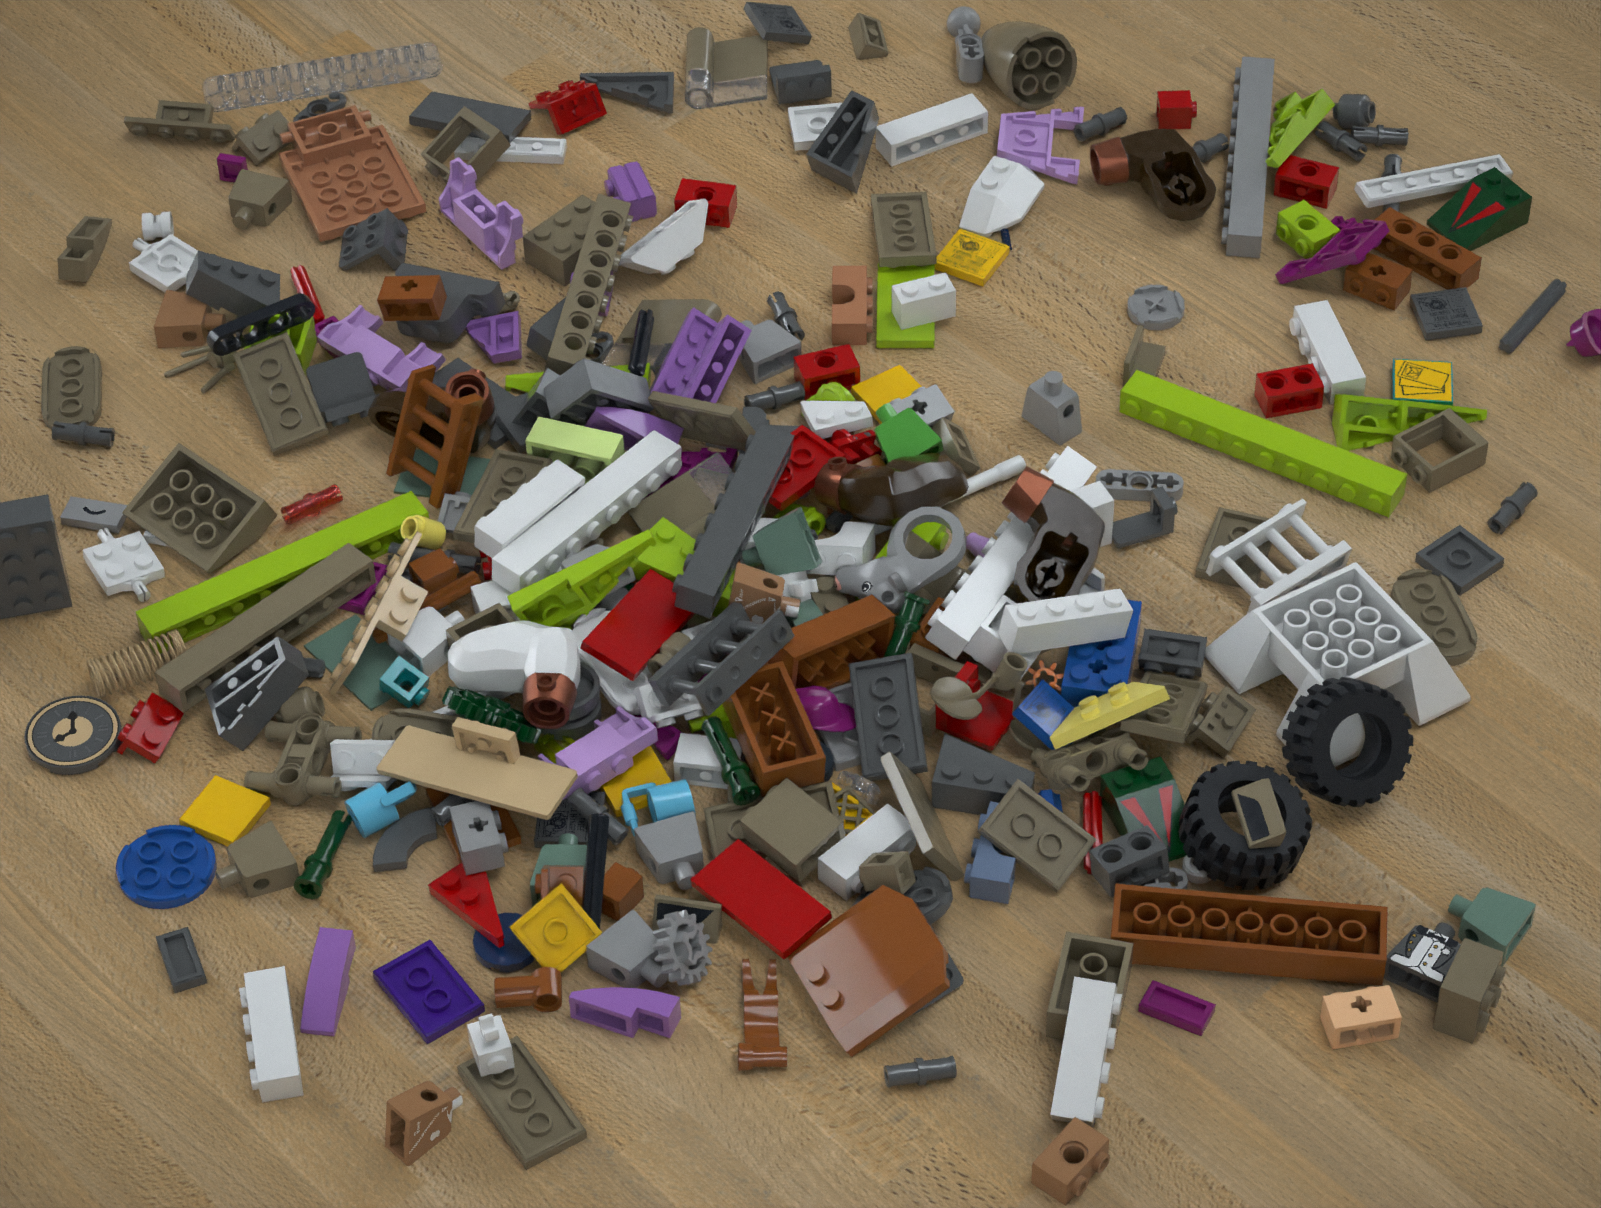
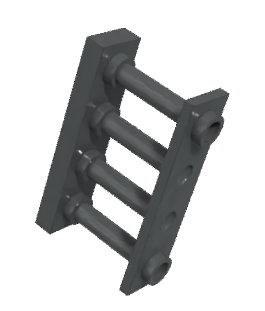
M733 602L652 675L648 681L661 705L670 707L680 696L686 693L695 695L705 715H710L795 635L782 610H777L762 624L751 622L742 604ZM750 634V636L747 639H745L742 643H739L743 638ZM726 654H729L722 662L718 663ZM705 673H707V675H706L699 683H697V681H698Z

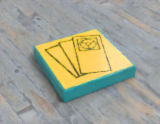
M1393 359L1392 400L1453 406L1452 362Z

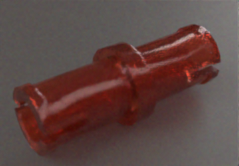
M332 484L330 487L317 493H307L303 496V499L281 507V514L287 513V515L282 517L288 525H292L294 522L307 516L315 517L321 513V510L342 502L343 496H337L341 491L336 484Z

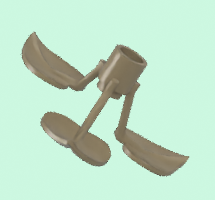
M1008 652L1002 658L995 672H993L970 656L967 661L978 665V680L981 681V684H984L979 691L972 693L971 688L964 681L955 677H943L934 683L930 692L932 700L942 711L957 719L969 720L976 718L982 712V706L976 699H979L989 688L994 687L1004 691L1015 688L1013 713L1020 703L1021 689L1024 686L1020 679L1028 665L1021 655ZM1017 718L1011 721L1009 725L1010 733L1021 746L1033 751L1040 747L1051 751Z

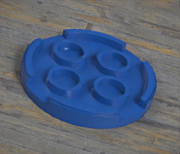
M163 825L146 830L145 835L137 838L130 845L124 846L116 863V874L122 892L134 903L153 909L175 908L195 900L211 885L217 870L216 856L212 844L201 835L195 833V829L181 825Z

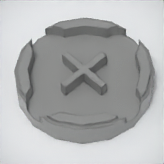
M1164 285L1139 287L1134 291V295L1128 298L1127 314L1136 325H1143L1148 330L1172 328L1180 323L1184 316L1185 305L1183 297L1176 290L1172 292Z

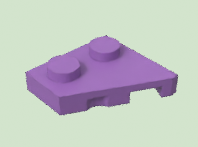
M518 311L470 320L467 324V333L493 364L522 358L521 318Z

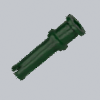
M904 591L903 596L905 600L899 615L895 616L894 624L896 627L884 657L906 653L913 632L917 633L920 630L921 625L919 621L925 606L930 605V600Z
M714 716L706 719L702 723L701 728L705 732L722 767L721 777L723 782L730 786L734 804L743 806L752 803L760 795V788L758 784L752 782L749 776L750 769L748 764L739 759L719 717Z
M336 810L333 812L315 853L306 858L304 862L305 869L293 884L296 892L307 899H318L323 892L322 885L324 880L332 874V860L348 827L352 823V817L349 814L344 822L341 821L345 811Z

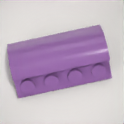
M693 307L688 312L650 388V393L657 391L716 403L752 330L728 314L717 323Z

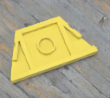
M1125 682L1112 686L1108 690L1109 693L1098 698L1093 695L1081 700L1079 706L1071 711L1050 736L1054 748L1063 747L1169 700L1170 697L1165 686L1131 682L1126 685Z

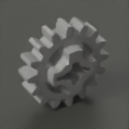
M687 910L665 914L664 919L657 921L659 930L653 931V935L657 938V943L652 944V948L658 950L659 954L655 957V961L662 962L663 964L660 972L662 974L669 973V981H677L678 986L700 982L701 977L708 974L705 966L712 964V961L707 957L708 953L712 952V948L706 944L710 936L709 934H703V922L696 924V915H688Z

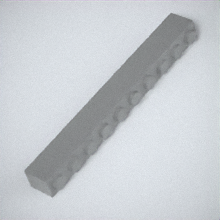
M1242 57L1241 67H1236L1232 118L1237 119H1231L1230 135L1233 136H1230L1229 153L1234 154L1228 155L1227 171L1233 172H1227L1226 189L1231 190H1226L1224 207H1230V209L1224 208L1223 225L1228 227L1222 228L1221 244H1227L1226 256L1260 258L1267 163L1265 161L1268 159L1267 149L1269 146L1275 59Z

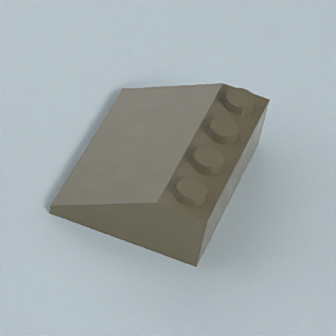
M180 443L176 445L122 512L124 516L209 574L258 540L277 517V514L264 499Z

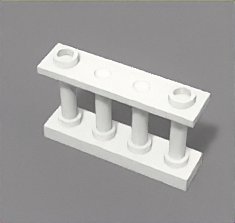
M1303 498L1293 505L1291 503L1285 505L1278 514L1228 545L1218 546L1209 556L1210 561L1206 570L1209 576L1224 569L1251 597L1247 614L1266 603L1346 566L1352 548L1344 540L1335 546H1328L1301 519L1307 503ZM1292 526L1319 556L1311 561L1310 559L1305 560L1280 533ZM1269 540L1297 569L1289 575L1287 573L1282 574L1257 547ZM1246 554L1274 582L1273 585L1266 589L1263 587L1259 588L1234 561Z

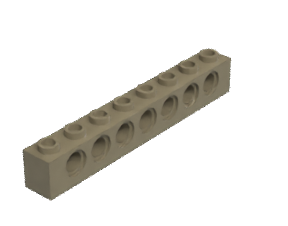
M598 194L544 372L549 368L561 376L573 367L577 361L582 359L591 360V358L586 357V354H593L597 337H593L592 334L593 332L599 333L603 317L598 314L599 311L605 313L609 296L604 294L605 291L611 292L615 276L611 275V271L617 272L621 260V255H617V251L623 252L627 240V235H623V231L629 232L633 216L628 215L631 203Z

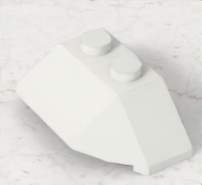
M993 156L970 190L959 229L987 238L993 232L1001 231L1021 222L1043 191L1044 183L1030 168L1005 158Z
M707 200L688 201L679 210L623 252L619 265L647 274L661 273V275H665L673 271L678 261L692 256L695 253L694 249L703 242L708 209Z

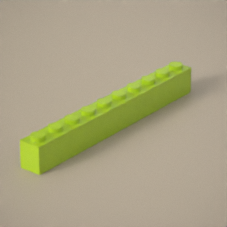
M1136 370L1120 391V413L1388 518L1405 494L1407 473L1145 372Z
M409 491L136 611L140 634L147 642L148 638L153 641L154 636L160 639L161 634L167 637L168 631L171 632V630L174 631L176 629L184 643L226 625L238 615L244 613L347 543L353 545L372 560L388 553L392 542L402 544L404 541L400 532L402 522L407 517L414 515L429 518V512L415 494ZM163 638L164 647L168 651V644ZM156 640L158 651L161 654L163 653L162 648ZM150 643V648L152 649V651H153L154 654L156 655L155 650H154L153 646H152L151 643Z

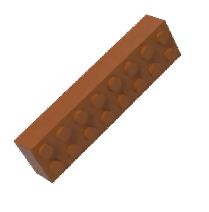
M1115 884L1111 939L1134 943L1132 964L1383 986L1387 961L1388 907Z

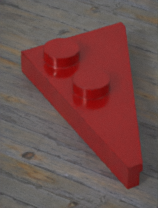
M461 862L428 884L430 894L498 948L505 945L503 940L504 934L486 871L466 875Z

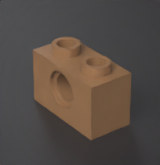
M1074 1117L1032 1163L1031 1183L1066 1206L1074 1196L1079 1197L1083 1194L1089 1184V1180L1096 1172L1101 1173L1107 1167L1110 1161V1155L1108 1154L1109 1138Z

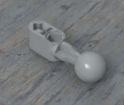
M961 6L955 8L949 14L947 29L955 37L957 51L956 66L959 79L966 83H976L983 78L984 51L981 37L976 35L979 32L981 21L974 9Z

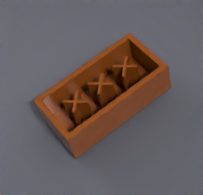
M873 595L867 596L791 628L795 636L768 661V664L783 661L795 689L809 686H821L828 690L851 680L850 663L884 657L893 634L895 614Z
M783 661L763 665L722 705L755 782L760 788L761 796L765 797L773 786L779 785L786 778L799 788L824 782L826 756Z

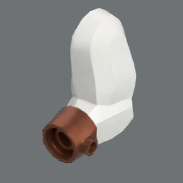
M523 620L477 630L461 637L452 644L448 651V673L456 686L464 690L523 693V714L525 719L538 728L558 729L569 720L576 700L577 688L580 682V657L577 642L571 629L550 627Z

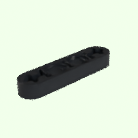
M302 293L295 294L212 329L207 336L206 342L214 354L224 356L308 321L314 315L315 306L307 295ZM280 314L276 322L268 324L271 317ZM254 325L251 332L242 335L246 327Z

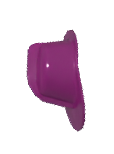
M1601 309L1585 312L1581 318L1570 326L1571 340L1566 346H1574L1582 357L1601 355Z
M809 686L796 689L813 730L845 732L856 727L854 708L839 703L837 697L827 688Z

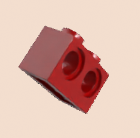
M1313 363L1257 373L1254 395L1267 419L1322 408L1324 385Z

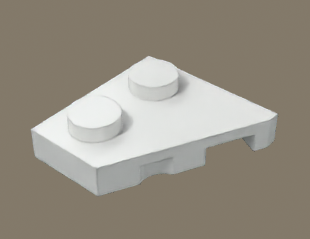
M864 401L800 402L801 412L811 431L822 439L832 437L833 432L839 429L852 432L873 427L872 415Z

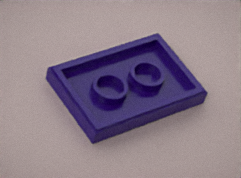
M431 940L422 943L373 971L375 981L426 1044L433 1042L485 1012L484 1003Z

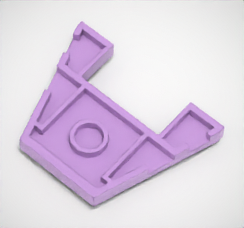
M1074 107L1073 112L1063 113L1061 109H1051L1050 114L1036 115L1035 111L1001 114L996 156L1020 163L1031 170L1077 184L1080 160L1052 157L1051 150L1053 128L1074 130L1075 125L1083 123L1084 107Z

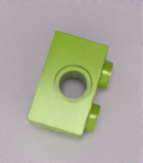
M1305 200L1278 212L1276 235L1305 259L1312 258L1341 231Z

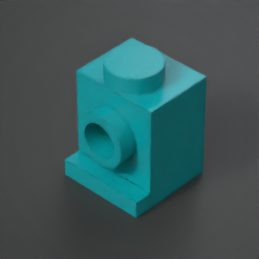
M400 656L396 658L379 679V690L383 693L386 692L407 708H411L414 703L420 706L430 693V690L427 689L429 677ZM403 685H410L412 689L410 692H407L401 687Z

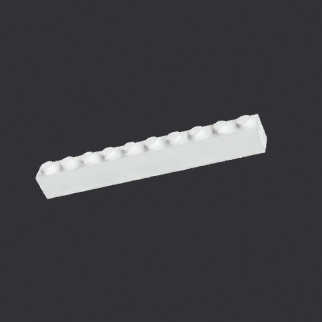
M1067 446L1061 455L1056 452L1053 454L1045 466L1049 471L1047 472L1042 469L1040 473L1053 479L1054 483L1071 491L1083 487L1097 466ZM1012 512L1007 516L1011 522L1009 523L1004 520L994 535L998 539L996 540L991 537L981 552L985 555L984 558L978 554L968 568L972 574L969 575L965 572L954 588L959 591L955 593L951 590L941 604L945 610L942 611L938 608L927 623L932 628L925 638L955 660L1013 583L1017 562L1026 553L1029 541L1034 535L1030 525L1027 522L1024 524Z

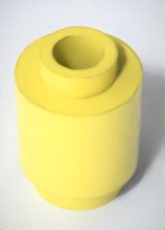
M421 515L407 517L402 522L400 532L404 539L408 538L411 540L417 531L422 533L417 547L437 550L445 541L446 529L439 521Z

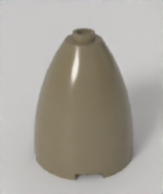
M1012 21L997 24L988 29L982 36L984 66L989 76L1007 97L1021 107L1039 110L1055 103L1054 99L1067 86H1071L1076 74L1077 56L1075 49L1071 47L1064 35L1036 23ZM1037 87H1038V93H1037V94H1033V93L1036 91Z

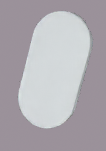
M606 608L592 609L587 616L582 614L576 620L572 630L577 642L580 662L586 663L595 670L599 677L600 690L614 708L620 706L631 715H640L634 689L650 684L648 679L652 674L649 672L648 667L634 681H631L580 649L582 641L610 611H606Z

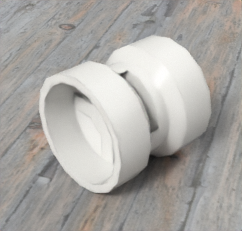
M171 211L162 212L156 216L152 213H142L144 241H154L158 237L164 239L170 234L174 236Z

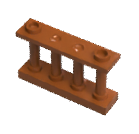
M431 364L412 370L408 378V386L392 451L389 455L386 474L391 477L409 471L431 486L432 490L429 504L438 509L442 506L445 493L455 495V492H460L484 398L474 393L456 399L432 383L436 367ZM429 395L451 409L449 424L426 409ZM423 421L444 435L445 440L442 449L420 435ZM416 447L438 461L436 475L413 460Z

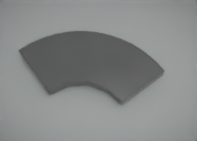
M434 807L417 810L400 818L383 833L374 850V872L407 868L408 859L417 847L425 842L437 839L436 821L430 812Z

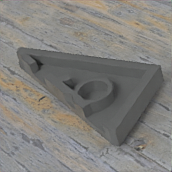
M674 72L580 73V81L596 83L599 92L666 113H673Z

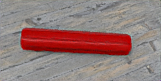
M293 266L290 270L291 278L298 294L307 295L315 306L314 324L325 320V315L304 266Z
M1097 791L1085 793L1082 798L1083 829L1097 839L1090 850L1103 844L1102 797L1098 795ZM1088 851L1083 858V868L1087 870L1088 874L1092 875Z

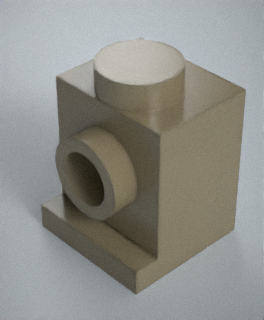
M908 851L872 853L859 866L860 882L864 885L865 891H875L882 885H885L904 894L916 882Z

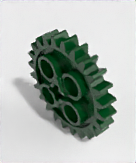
M449 686L442 699L443 704L455 710V713L471 721H478L486 725L513 731L516 733L518 741L536 744L542 734V728L530 724L522 712L511 708V704L496 697L484 696L469 689L464 690L455 686Z

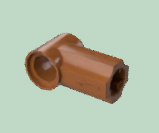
M541 967L536 969L530 976L499 977L494 979L496 1008L533 1006L534 1009L540 1012H554L562 1006V974L556 968Z

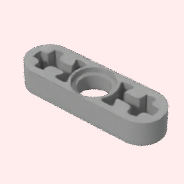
M1106 469L1100 471L1096 476V482L1101 481L1115 500L1151 501V490L1156 489L1153 488V485H1157V488L1163 487L1168 496L1173 497L1175 502L1181 499L1183 495L1184 481L1181 476L1175 473ZM1134 483H1143L1147 487L1136 489L1132 485Z

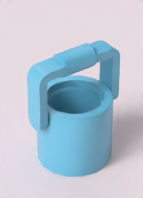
M686 779L658 786L655 783H647L622 791L623 805L621 806V811L627 826H630L634 837V828L638 827V818L633 803L630 802L629 798L646 794L653 823L691 811L695 813L692 794Z
M409 781L387 793L383 785L378 782L344 801V804L363 838H367L399 820V814L395 806L412 797L417 787Z

